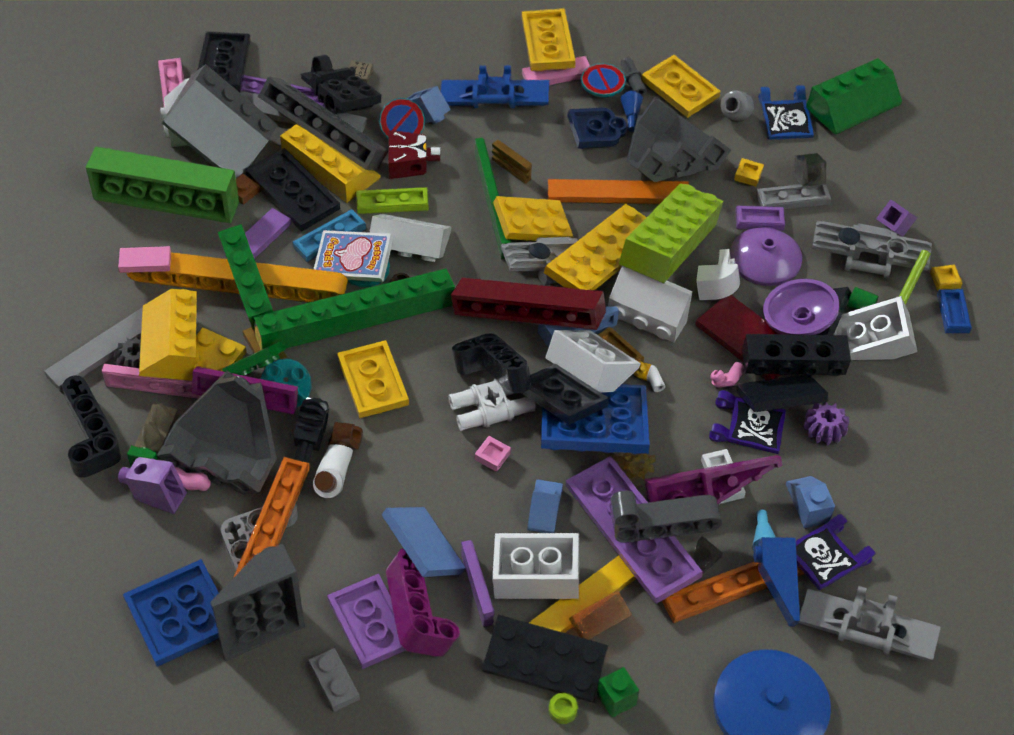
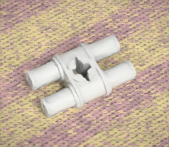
M497 379L477 386L473 384L468 390L448 395L452 410L470 405L477 406L478 410L456 416L460 431L481 425L488 428L491 424L506 420L508 422L512 421L514 416L535 411V403L528 397L510 401L506 396L513 393L507 390Z

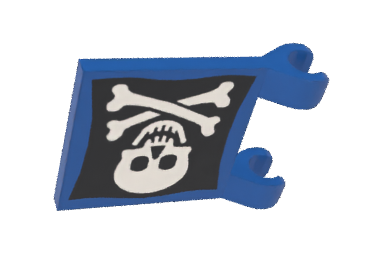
M804 85L796 86V92L793 95L794 100L771 101L770 88H760L761 93L758 99L762 106L768 140L813 138L814 133L809 110L806 108L807 101Z

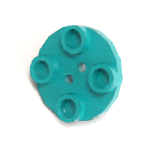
M278 359L267 365L262 372L261 379L298 386L297 407L301 406L302 401L309 397L312 389L311 376L307 369L298 361Z

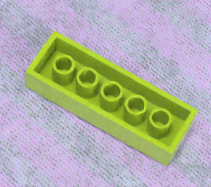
M680 183L625 239L619 265L665 283L716 226L723 201L713 194L703 193L691 185Z

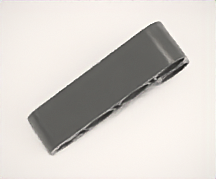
M619 491L613 494L610 499L615 539L622 543L710 532L722 525L717 500L712 495L637 504L633 492Z

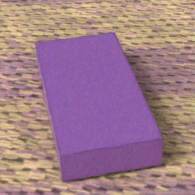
M736 206L737 229L763 227L784 231V207Z

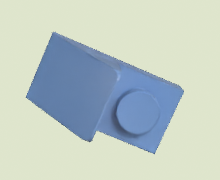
M536 479L535 490L532 493L527 530L541 533L555 532L563 488L562 483Z

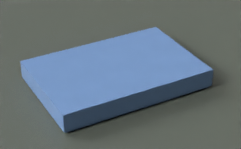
M425 507L386 508L381 514L422 577L461 575L466 569Z

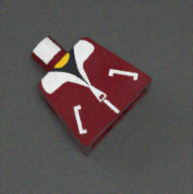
M389 130V179L425 175L427 173L426 161H440V147H426V136L424 134Z

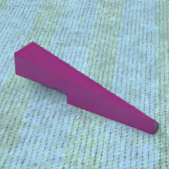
M774 455L644 479L647 500L650 503L712 495L716 497L717 504L741 491L742 487L752 481H758L763 478L762 475L772 469L781 467L782 459L780 456Z

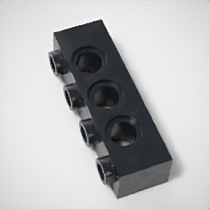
M746 334L742 347L745 374L839 376L846 375L851 362L847 335Z

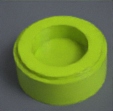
M558 693L549 702V715L553 721L559 724H568L577 716L578 703L572 695Z

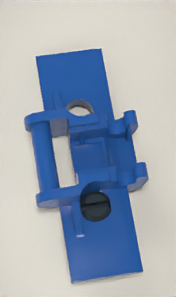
M479 65L480 74L478 75V80H442L441 93L448 106H474V108H479V104H509L510 108H515V106L549 105V80H511V65H504L503 77H489L486 65Z

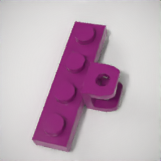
M196 366L193 370L192 394L202 396L225 372ZM233 374L234 376L246 379L249 385L262 383L267 409L289 414L295 413L297 409L298 386Z

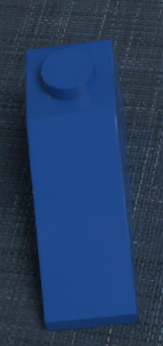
M762 537L757 544L758 546H754V562L758 563L759 573L789 626H796L800 621L796 538Z

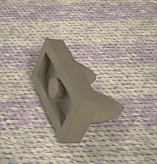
M163 403L153 404L135 446L139 448L147 447L158 454L178 419V409L166 407Z

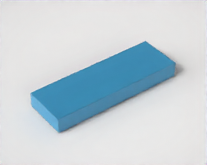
M351 209L293 241V248L308 262L317 257L323 230L362 232L366 229V223Z

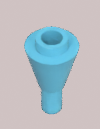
M758 510L756 512L758 524L752 545L753 551L754 546H758L757 544L762 537H776L768 523L766 510Z

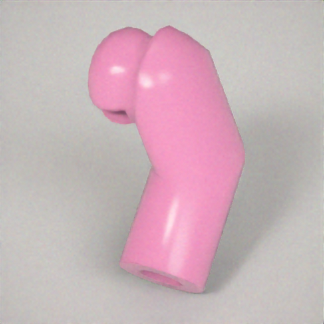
M735 362L728 373H724L722 370H719V372L714 370L710 375L712 384L718 388L736 385L745 371L744 365Z
M176 467L185 489L206 491L210 488L211 481L206 474L201 472L187 473L183 469Z

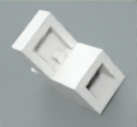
M720 249L718 265L698 266L697 288L699 300L725 298L739 288L738 264H735V259H731L729 249Z

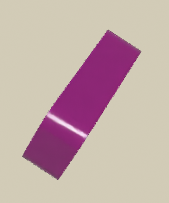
M402 548L386 569L399 642L409 652L442 657L458 639L460 630L453 621L432 616L425 579L421 576L404 548Z

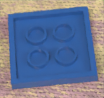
M202 559L123 594L124 600L156 667L219 639L211 601L219 592Z

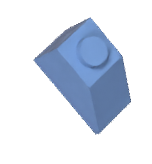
M438 86L415 92L406 98L416 102L423 110L425 124L429 122L436 124L445 118L444 114L451 110Z
M812 476L786 481L787 489L804 528L827 524L831 520L835 505L825 483Z

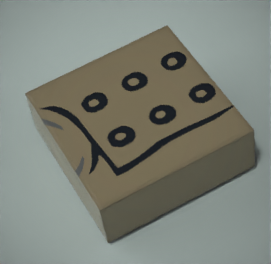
M351 60L348 68L355 67V76L360 77L368 84L373 72V64Z

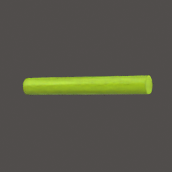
M927 250L921 251L899 295L902 297L905 305L931 255Z

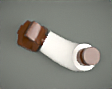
M334 422L333 431L328 440L329 446L313 480L314 490L319 496L333 498L342 491L347 468L353 453L352 449L358 450L361 445L363 430L359 426L350 423Z

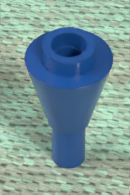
M628 91L620 99L628 119V131L634 132L643 96L636 91Z

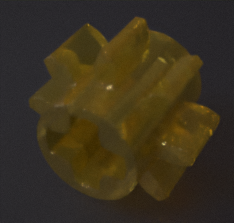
M625 453V458L629 461L624 463L623 468L626 470L630 469L631 478L636 475L641 476L644 480L645 474L648 471L654 473L655 467L650 463L656 461V455ZM641 459L644 460V463L641 462L639 465L635 464V461L639 462Z

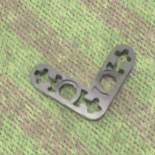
M296 504L286 528L295 524L298 519ZM263 507L229 518L221 525L222 539L235 571L241 560L235 556V553L240 549L246 548L255 527L252 525V522L259 517ZM235 528L238 533V541L235 542L230 529Z

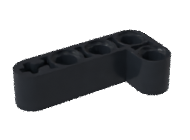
M492 333L483 334L459 342L452 347L457 373L470 374L486 369L512 393H522L532 387L527 360L498 335Z
M77 375L68 377L63 382V391L68 406L86 440L73 445L68 450V458L73 473L78 477L85 478L117 464L121 459V451L117 437L86 380Z

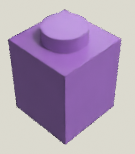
M890 199L876 219L903 237L917 217Z

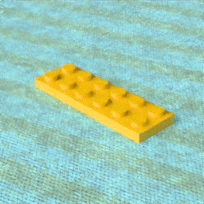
M624 204L548 263L543 273L565 288L596 290L621 269L622 265H619L625 239L647 217L635 208Z

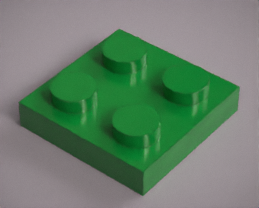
M279 341L223 368L222 371L226 372L228 370L230 373L245 376L258 369V367L260 369L280 359L279 353L286 349L282 341Z

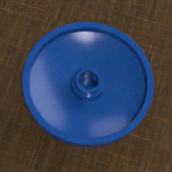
M777 650L752 651L734 659L721 673L713 698L715 718L724 735H824L831 714L830 697L824 682L817 672L798 657Z

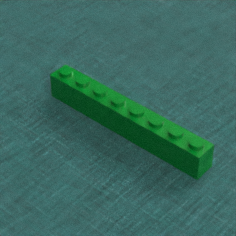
M446 268L254 316L255 336L260 350L279 341H282L285 349L453 306L451 294L455 289V285Z

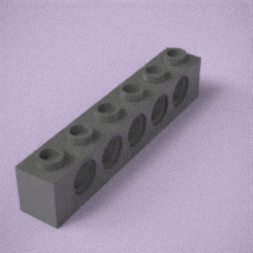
M268 77L258 95L264 102L365 170L378 171L389 151L280 78Z

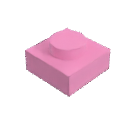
M488 436L475 453L474 460L497 472L511 454V447Z

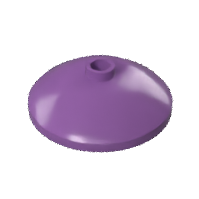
M760 227L746 230L738 235L731 245L730 257L735 259V264H738L739 275L757 285L777 286L786 283L798 274L802 265V252L799 245L789 235L776 229Z
M796 279L783 283L771 291L764 302L763 311L767 324L779 334L815 335L833 324L838 316L840 307L838 296L829 285L813 279Z

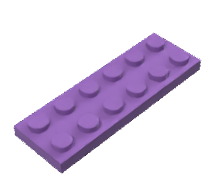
M611 456L566 480V487L655 604L702 578V570L675 536L628 543L618 542L615 539L611 519V496L619 491H631L635 494L637 504L648 502Z

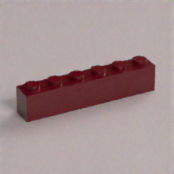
M461 278L451 294L454 314L460 316L597 330L606 313L604 291Z

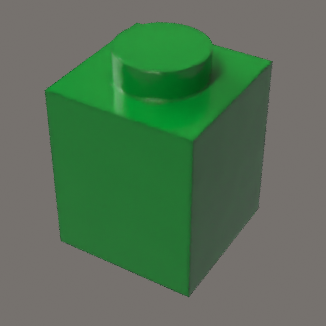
M625 667L599 679L597 696L611 718L637 705L639 689Z

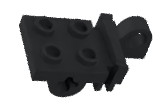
M327 55L315 56L312 60L311 72L301 73V79L314 89V96H318L319 100L324 99L325 108L333 114L373 107L374 104L381 103L382 95L360 77L355 76V67L333 70L331 60Z

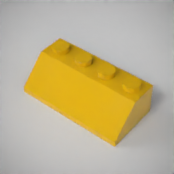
M299 124L294 125L280 135L281 149L285 148L320 184L346 203L357 196L356 191L367 189L381 178L380 174L376 171L365 170Z
M170 289L143 305L139 376L192 381L196 359L197 291Z

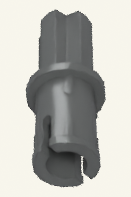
M630 57L621 60L620 64L625 74L626 83L629 84L632 91H636L642 96L646 95L647 90L641 80L642 74L640 71H637L633 60Z

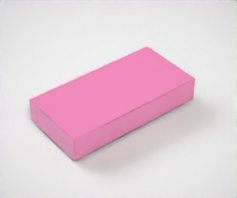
M170 246L120 248L119 272L170 271Z

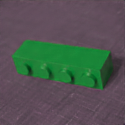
M242 224L219 231L218 235L252 330H254V316L273 312L244 229Z

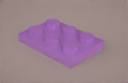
M379 574L327 595L328 602L362 669L406 651L399 642L390 594Z

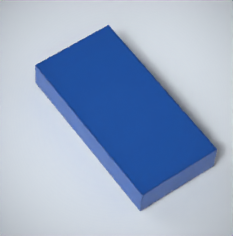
M939 289L937 297L945 333H970L972 327L963 289Z

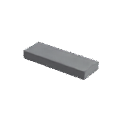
M825 182L757 189L756 192L761 207L793 209L829 205L831 202V196Z

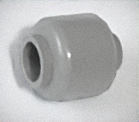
M738 90L726 93L721 101L723 115L735 121H743L749 118L754 109V102L751 96Z

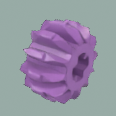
M827 402L822 403V405L817 403L806 412L804 429L808 431V438L816 437L817 444L820 441H825L827 446L831 441L838 444L841 438L847 434L849 417L845 416V408L837 409L836 403L832 406L828 405Z

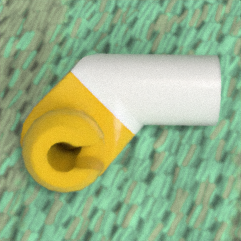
M638 361L641 364L639 369L634 372V375L639 379L649 381L654 392L664 390L666 386L658 369L654 365Z

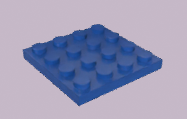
M621 384L614 392H602V394L609 398L608 407L570 425L542 407L541 448L576 450L580 452L602 451L605 453L649 454L650 442L646 385Z

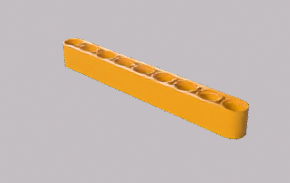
M171 252L170 271L127 273L130 279L138 282L240 294L228 260L222 258ZM256 263L269 298L314 302L345 294L348 279L345 275L338 272Z

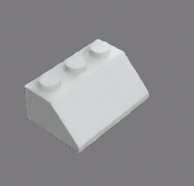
M380 214L372 216L370 233L392 234L394 239L391 250L398 251L400 256L412 257V254L422 255V260L435 262L436 258H441L444 255L452 227Z
M622 266L610 294L608 307L616 306L619 309L618 320H623L638 329L646 330L661 339L674 343L687 323L692 291L669 281L661 283Z
M554 330L545 357L600 393L614 392L639 369L641 364L591 330Z

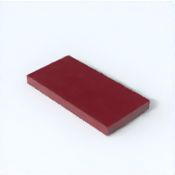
M732 295L718 301L701 315L695 323L698 328L742 362V347L746 334H779L763 318ZM764 374L761 376L766 380L777 379L780 374Z

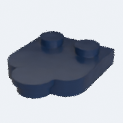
M584 108L568 110L567 117L578 149L612 147L617 145L620 138L627 134L628 127L626 121L621 117H615V114L610 109Z

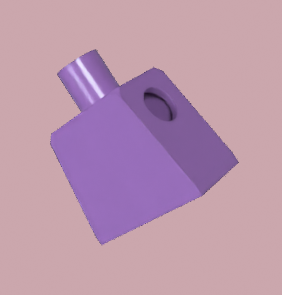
M139 457L131 468L123 467L118 474L119 482L129 486L137 501L175 514L187 494L172 462Z

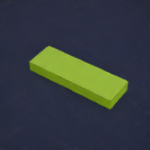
M427 187L356 191L357 214L429 211Z

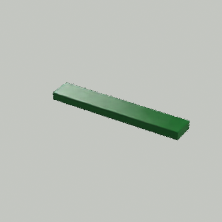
M475 138V158L502 260L505 257L501 250V244L511 243V240L505 238L493 204L496 196H499L485 140L483 138Z

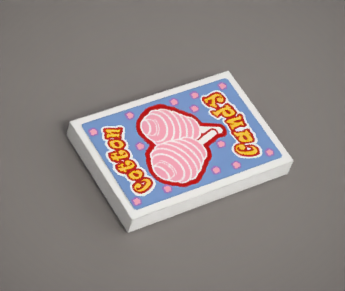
M323 230L314 269L338 272L345 275L348 280L384 282L394 237L392 234Z

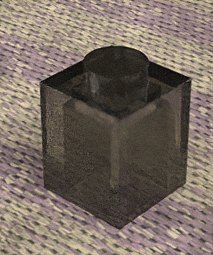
M818 153L795 155V179L803 187L826 184V161Z

